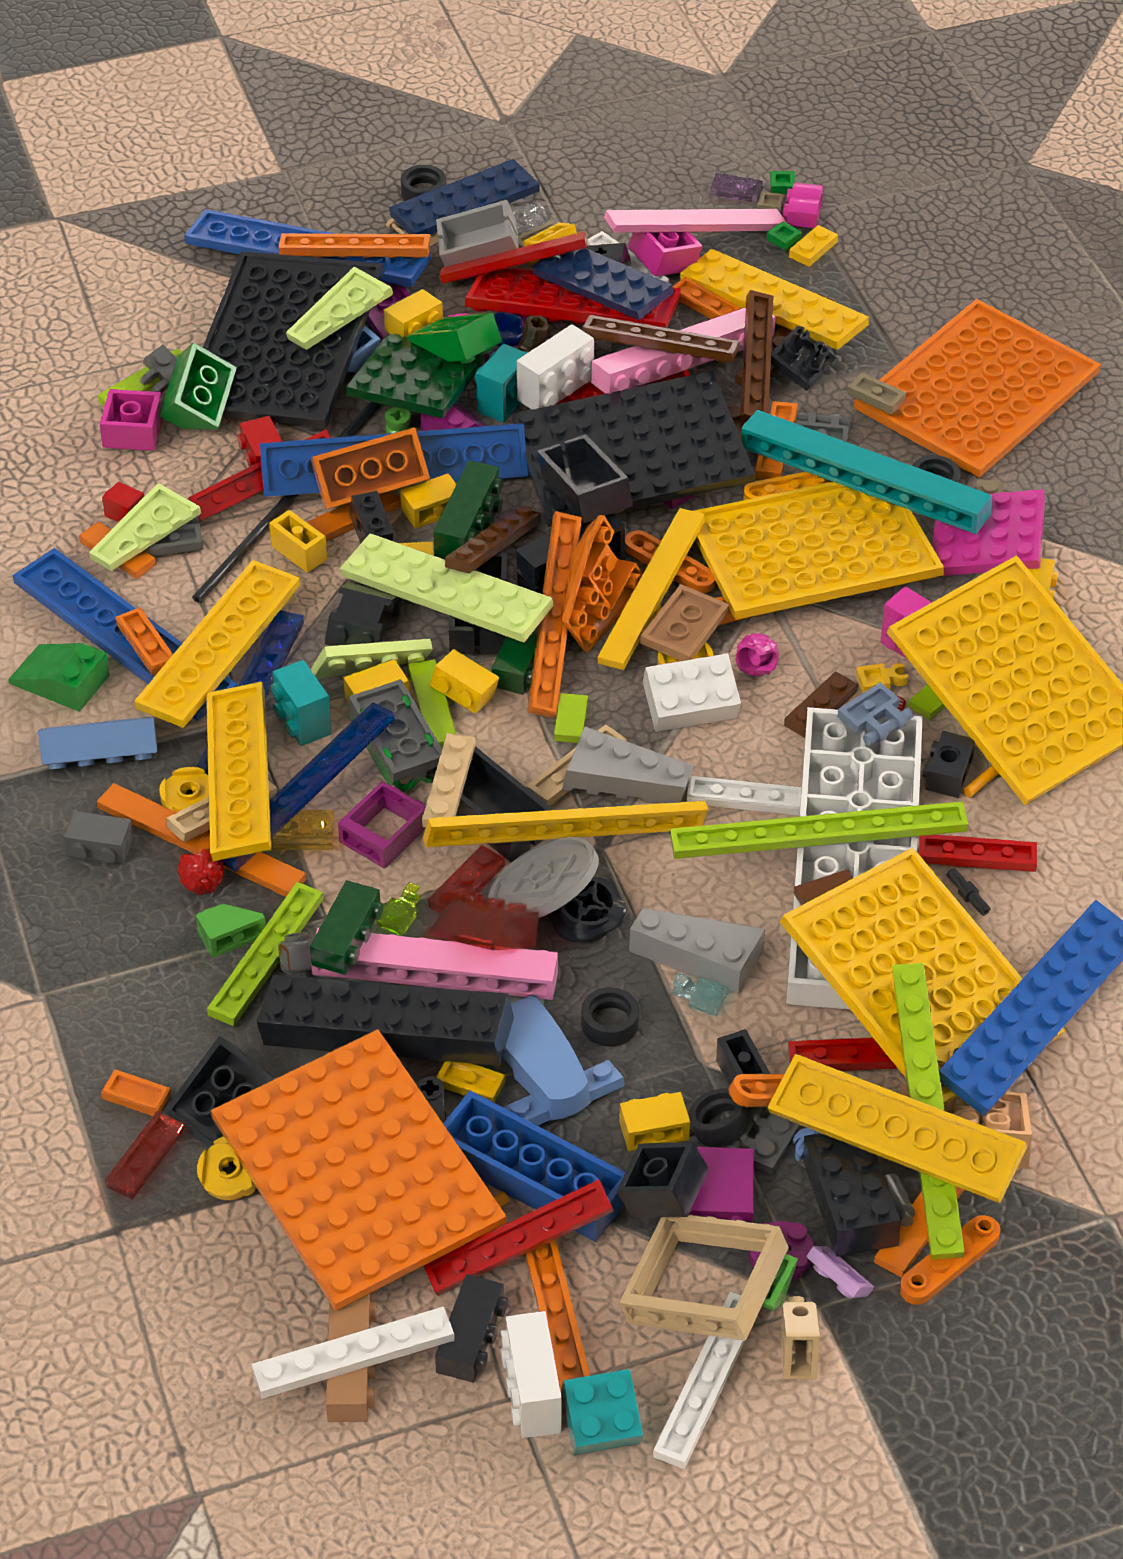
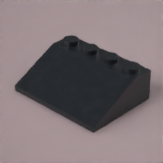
M219 1036L163 1112L210 1148L214 1145L213 1142L224 1137L212 1118L211 1110L277 1077L236 1045ZM233 1161L229 1162V1164L236 1169V1166L234 1165Z

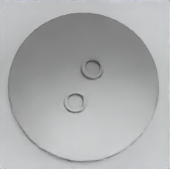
M563 837L540 844L519 856L500 873L490 889L488 896L489 906L498 919L509 923L526 922L545 916L568 903L588 885L598 868V854L588 840L579 837Z

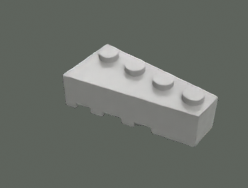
M584 727L566 770L562 790L572 791L573 788L587 790L586 793L598 795L599 792L616 794V798L627 799V797L631 796L639 797L644 802L658 804L681 803L694 765Z
M643 908L630 928L629 951L739 994L763 953L765 929Z

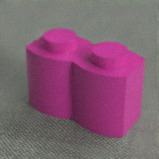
M794 182L793 188L788 189L787 200L783 209V218H787L789 225L815 228L817 226L823 200V185Z

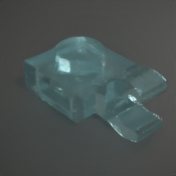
M677 973L673 981L675 985L672 990L673 995L690 999V1008L716 1017L718 1016L728 993L727 986L703 978H699L696 984L690 977L681 973Z

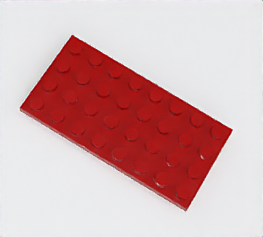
M508 267L478 275L465 297V307L472 308V310L477 312L486 310L497 311L501 315L516 313L521 314L525 318L531 315H540L546 317L549 321L570 320L578 325L585 324L589 315L667 328L680 300L681 288H673L674 293L643 318L637 320L534 275L532 269Z

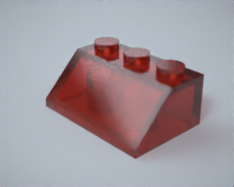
M466 893V898H455L450 902L429 929V936L489 950L536 948L539 912L527 909V904L510 902L509 905H506L505 899L487 898V900H484L483 894Z

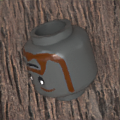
M306 932L285 935V940L281 941L278 945L280 968L286 973H292V976H310V971L312 970L310 945L314 938L309 937Z

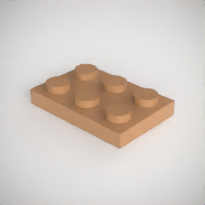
M680 584L642 633L640 644L680 661L692 660L729 612V604Z

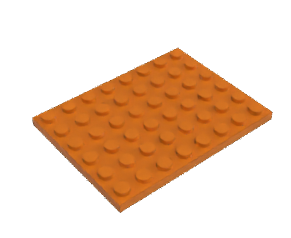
M976 299L879 379L888 385L906 392L905 401L892 415L859 399L854 400V409L933 453L951 459L960 468L980 478L1100 372L1101 364Z
M375 1030L211 1110L214 1122L335 1311L506 1223L505 1213L379 1030Z

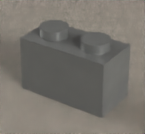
M74 811L64 836L67 856L124 865L133 841L131 819Z

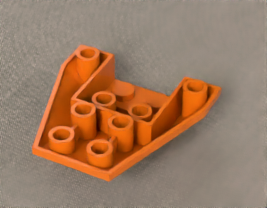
M599 515L587 526L575 549L562 618L563 624L583 652L587 653L620 617L631 597V593L634 592L643 575L635 562L616 558L608 546L615 531L603 515Z

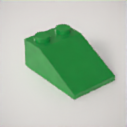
M493 312L443 317L407 335L408 341L449 362L460 361L461 364L474 361L477 354L482 355L493 351V346L502 342Z
M84 643L39 644L8 679V682L11 685L80 712L110 676L107 653Z

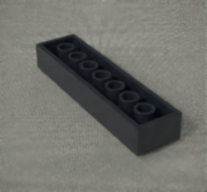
M273 975L256 1023L263 1045L334 1051L375 1030H379L397 1057L500 1066L514 1015L509 994Z

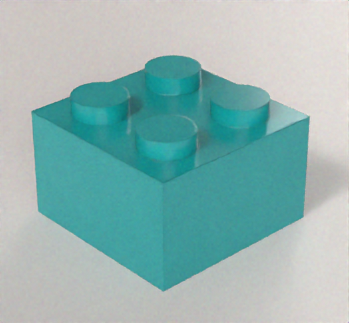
M503 344L496 352L491 354L489 360L482 367L478 368L475 374V381L477 383L475 399L477 401L478 413L504 423L518 408L521 402L517 400V360L526 355V352Z
M301 660L273 671L274 684H271V690L275 697L273 710L279 720L283 719L289 736L291 738L295 737L300 746H304L331 735L329 695L305 661Z
M630 1369L563 1381L561 1392L573 1455L640 1444L643 1431Z

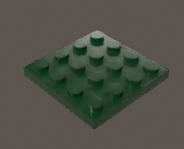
M388 333L348 384L347 396L444 418L472 380L478 368L482 366L483 355H475L476 359L466 364H461L460 361L449 362L408 341L406 337Z

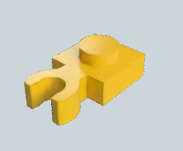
M884 663L856 667V677L862 693L880 682L889 690L891 684L895 686L907 685L909 676L904 674V664L897 663L887 669Z

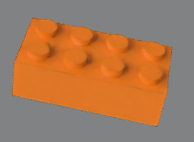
M415 427L310 458L325 510L351 503V496L372 491H378V494H382L430 479Z

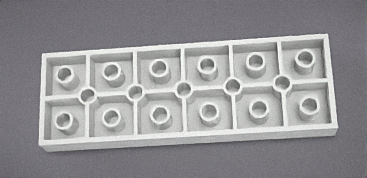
M808 707L800 817L919 805L923 716H913V718L907 721L906 726L899 730L894 729L888 733L886 739L867 745L863 740V736L869 732L866 728L856 734L837 717L838 710ZM884 716L877 721L882 724L888 719ZM918 836L798 847L795 886L846 869L855 878L911 848H914L917 852ZM795 895L793 910L801 906ZM791 937L786 1004L849 1009Z

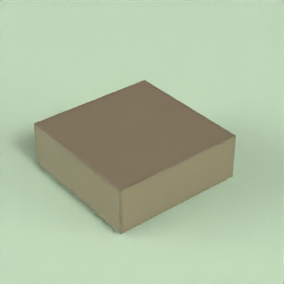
M761 191L757 209H778L780 214H782L785 195Z

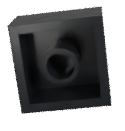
M694 1142L638 1144L617 1189V1194L632 1218L688 1217L709 1167Z

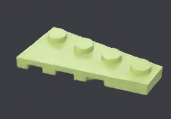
M353 267L286 332L287 338L307 350L393 295L392 288Z
M158 483L89 552L90 559L112 571L200 515V507Z
M431 639L325 646L312 666L311 671L317 679L357 673L393 659L396 660L398 665L425 661L433 649Z

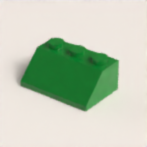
M193 342L177 357L159 416L183 429H218L237 367Z

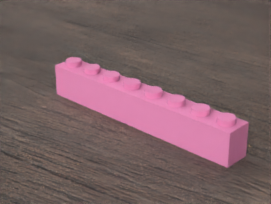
M746 308L680 331L739 341L738 351L744 350ZM774 315L772 323V337L774 336L776 317ZM633 346L592 360L591 383L605 394H611L616 391L647 384L715 359L694 358L691 355L681 353L671 354L664 350L644 349L641 346Z
M371 933L368 942H363L360 948L357 963L355 965L351 964L346 975L312 966V974L444 989L509 994V996L529 997L534 994L538 999L553 1000L558 974V953L546 950L538 951L516 947H500Z

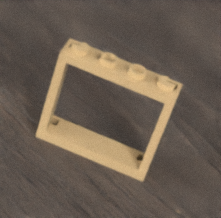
M711 1216L661 1217L619 1304L629 1324L746 1341L789 1247L779 1226L748 1223L742 1220L717 1219ZM678 1241L761 1252L735 1308L652 1297Z

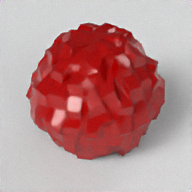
M210 848L202 849L199 854H183L180 856L177 873L183 886L199 895L214 892L217 885L221 883L224 867L221 860L213 861Z

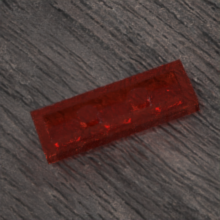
M481 845L428 898V907L452 920L505 866V858Z
M157 1111L106 1177V1187L133 1200L185 1131L184 1123Z

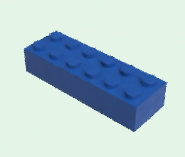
M471 1090L443 1123L483 1182L505 1192L507 1195L535 1210L599 1179L614 1211L574 1230L594 1242H597L624 1206V1203L617 1194V1189L625 1174L624 1171Z

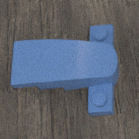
M534 994L511 1004L514 1020L503 1059L513 1069L514 1079L531 1095L503 1108L538 1126L549 1120L572 1116L587 1107L591 1101L625 1086L624 1077L609 1060L585 1071L583 1070L565 1035Z

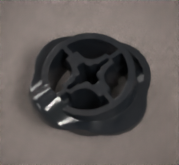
M593 877L577 896L562 907L547 914V917L553 924L557 934L562 938L573 942H593L603 938L610 931L617 929L623 924L627 915V906L612 882L601 877Z

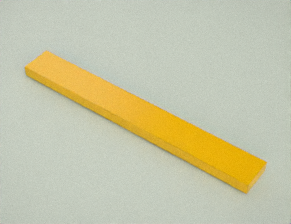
M679 508L597 657L598 664L621 670L625 669L640 641V636L648 627L703 526L705 514Z

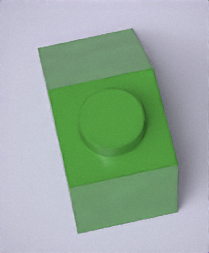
M226 904L208 908L195 915L198 935L212 958L254 942L266 926L263 913Z

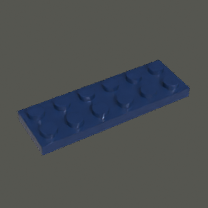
M511 159L389 207L390 216L408 234L431 235L437 232L436 219L504 200L512 203L539 192L540 184L514 159Z
M586 248L544 258L532 266L534 275L637 320L643 318L674 293L672 284Z

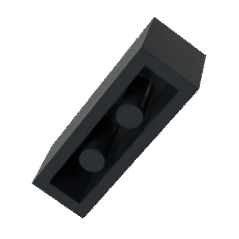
M466 1274L449 1318L454 1332V1341L438 1346L435 1354L436 1373L474 1383L478 1371H484L488 1359L487 1346L488 1344H494L498 1332L497 1319L498 1317H504L508 1305V1298L504 1297L503 1283Z

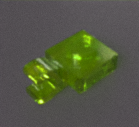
M408 882L403 889L400 900L391 897L384 906L381 918L378 921L376 920L377 925L403 936L418 915L417 908L414 906L421 898V895L416 894L420 886Z

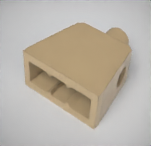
M794 1296L782 1304L781 1348L783 1379H817L820 1332L816 1304L814 1302H806V1299L803 1297ZM795 1340H803L806 1348L803 1351H796Z

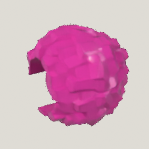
M762 633L746 635L737 646L735 660L739 670L756 677L764 676L765 674L770 675L771 671L776 669L778 663V645Z

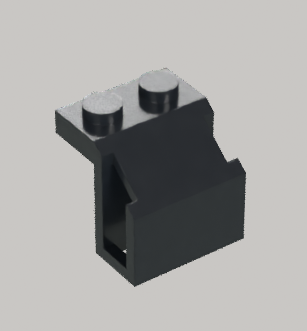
M350 581L340 587L338 592L343 594L339 607L331 611L329 615L324 644L339 646L382 642L384 628L399 619L402 598L359 582ZM394 604L393 613L384 611L386 605L391 606Z

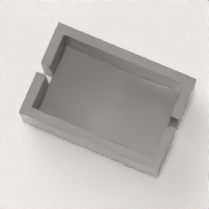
M507 200L436 219L439 255L445 267L519 248L516 219Z

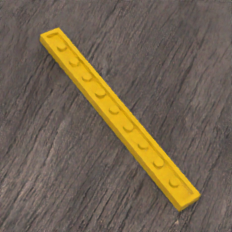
M705 801L428 818L423 841L425 847L560 839L563 837L669 832L672 828L703 826L709 809Z

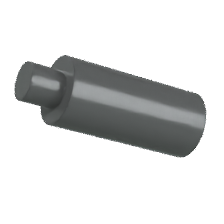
M895 1174L885 1175L884 1177L901 1220L900 1224L908 1227L913 1223L915 1215L912 1203L900 1178Z

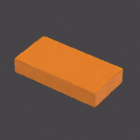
M116 1069L101 1091V1097L104 1100L158 1118L171 1096V1088Z

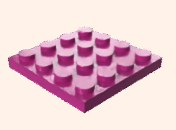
M1044 489L991 494V516L977 534L935 519L932 547L944 566L943 576L985 573L1016 555L1027 569L1040 568L1045 509Z

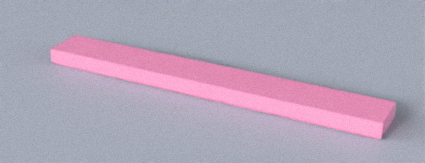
M778 209L606 210L604 215L605 220L614 233L769 231L781 222H786Z

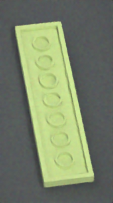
M369 534L339 568L342 577L521 642L526 641L554 606L553 599L546 595L475 570L469 574L445 568L444 559L373 534Z

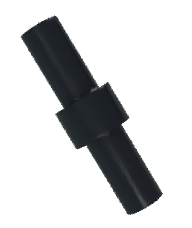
M956 868L950 869L946 876L958 888V894L963 900L970 902L982 916L988 914L991 908L981 898L977 887L971 881L967 882Z

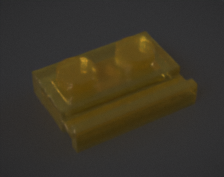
M276 810L274 850H333L334 810Z

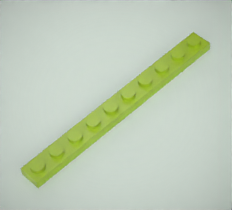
M963 801L672 828L670 829V839L674 859L968 832L969 823Z
M924 963L892 965V977L909 1098L944 1111ZM919 1172L931 1260L963 1258L965 1252L955 1186Z

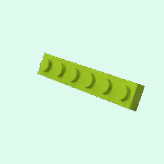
M296 882L208 1006V1016L235 1027L279 964V943L285 940V935L302 931L324 900L322 891Z

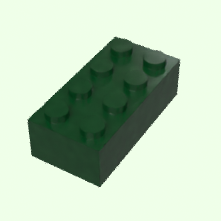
M468 460L433 531L435 557L445 560L446 556L494 523V517L496 514H500L503 505V499L499 497L503 483L502 479L499 478V467Z

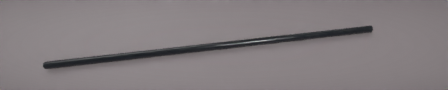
M370 401L338 437L353 436L381 406V403ZM300 494L282 497L192 596L195 602L201 603L270 528L269 523L279 517Z

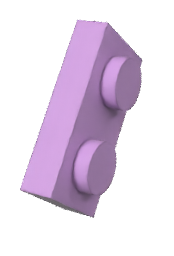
M813 1246L806 1256L815 1264L813 1266L815 1271L838 1284L837 1289L848 1298L868 1297L874 1288L870 1282L841 1257H836L835 1252L828 1246Z

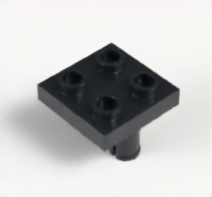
M797 326L771 352V364L805 391H808L834 363L836 357L830 353L828 345L823 348L824 342L814 341L809 337L810 333L808 330L803 332L805 328Z

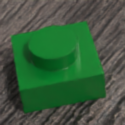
M770 171L771 193L787 194L788 189L793 188L795 171Z
M783 221L767 232V240L785 251L801 240L802 232Z

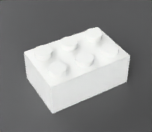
M571 324L518 359L517 400L532 410L555 405L584 384L590 382L592 360H594V338Z
M728 654L646 667L643 685L655 732L738 717L741 701Z
M546 1311L506 1316V1330L500 1331L502 1344L501 1359L503 1369L506 1368L507 1373L506 1388L508 1397H511L512 1402L511 1417L513 1426H519L521 1439L561 1433L562 1398Z

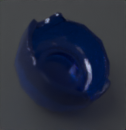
M505 312L493 314L502 340L496 346L501 347L503 344L513 348L519 346L524 329L522 318Z

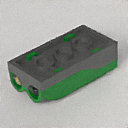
M400 679L349 696L350 720L387 784L397 787L401 792H406L413 789L419 781L432 783V775L436 773L442 747L403 681Z

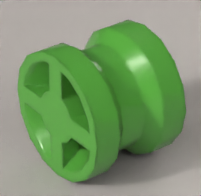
M397 407L387 410L385 413V422L387 423L386 434L411 429L410 411Z

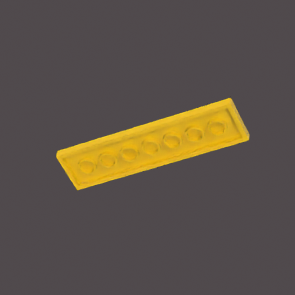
M714 249L709 250L698 259L697 263L691 264L680 273L681 280L686 277L741 308H746V295L749 290L773 295L775 323L790 330H794L797 326H802L805 328L803 332L809 331L810 338L818 342H824L825 345L839 350L869 325V316Z
M252 560L134 701L135 709L184 728L207 700V693L214 692L300 587V578Z
M262 682L207 693L210 854L213 861L271 850L265 690Z
M797 1054L794 1055L768 1106L769 1112L998 1203H1001L1027 1149L1026 1142Z

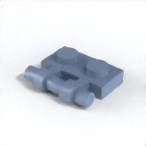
M880 682L839 708L837 717L856 734L866 728L869 732L863 736V740L867 745H871L874 742H881L886 739L887 734L894 729L899 730L906 726L907 721L913 718V713L909 708L900 712L897 709L900 698ZM884 716L888 719L882 724L877 721Z

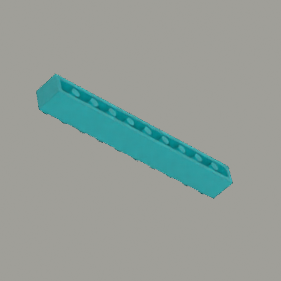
M756 410L741 428L742 443L746 450L965 531L977 534L991 516V494L760 410Z

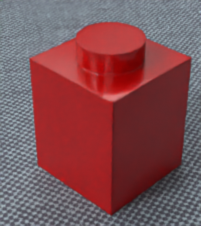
M118 481L102 496L105 517L119 523L144 498V493Z

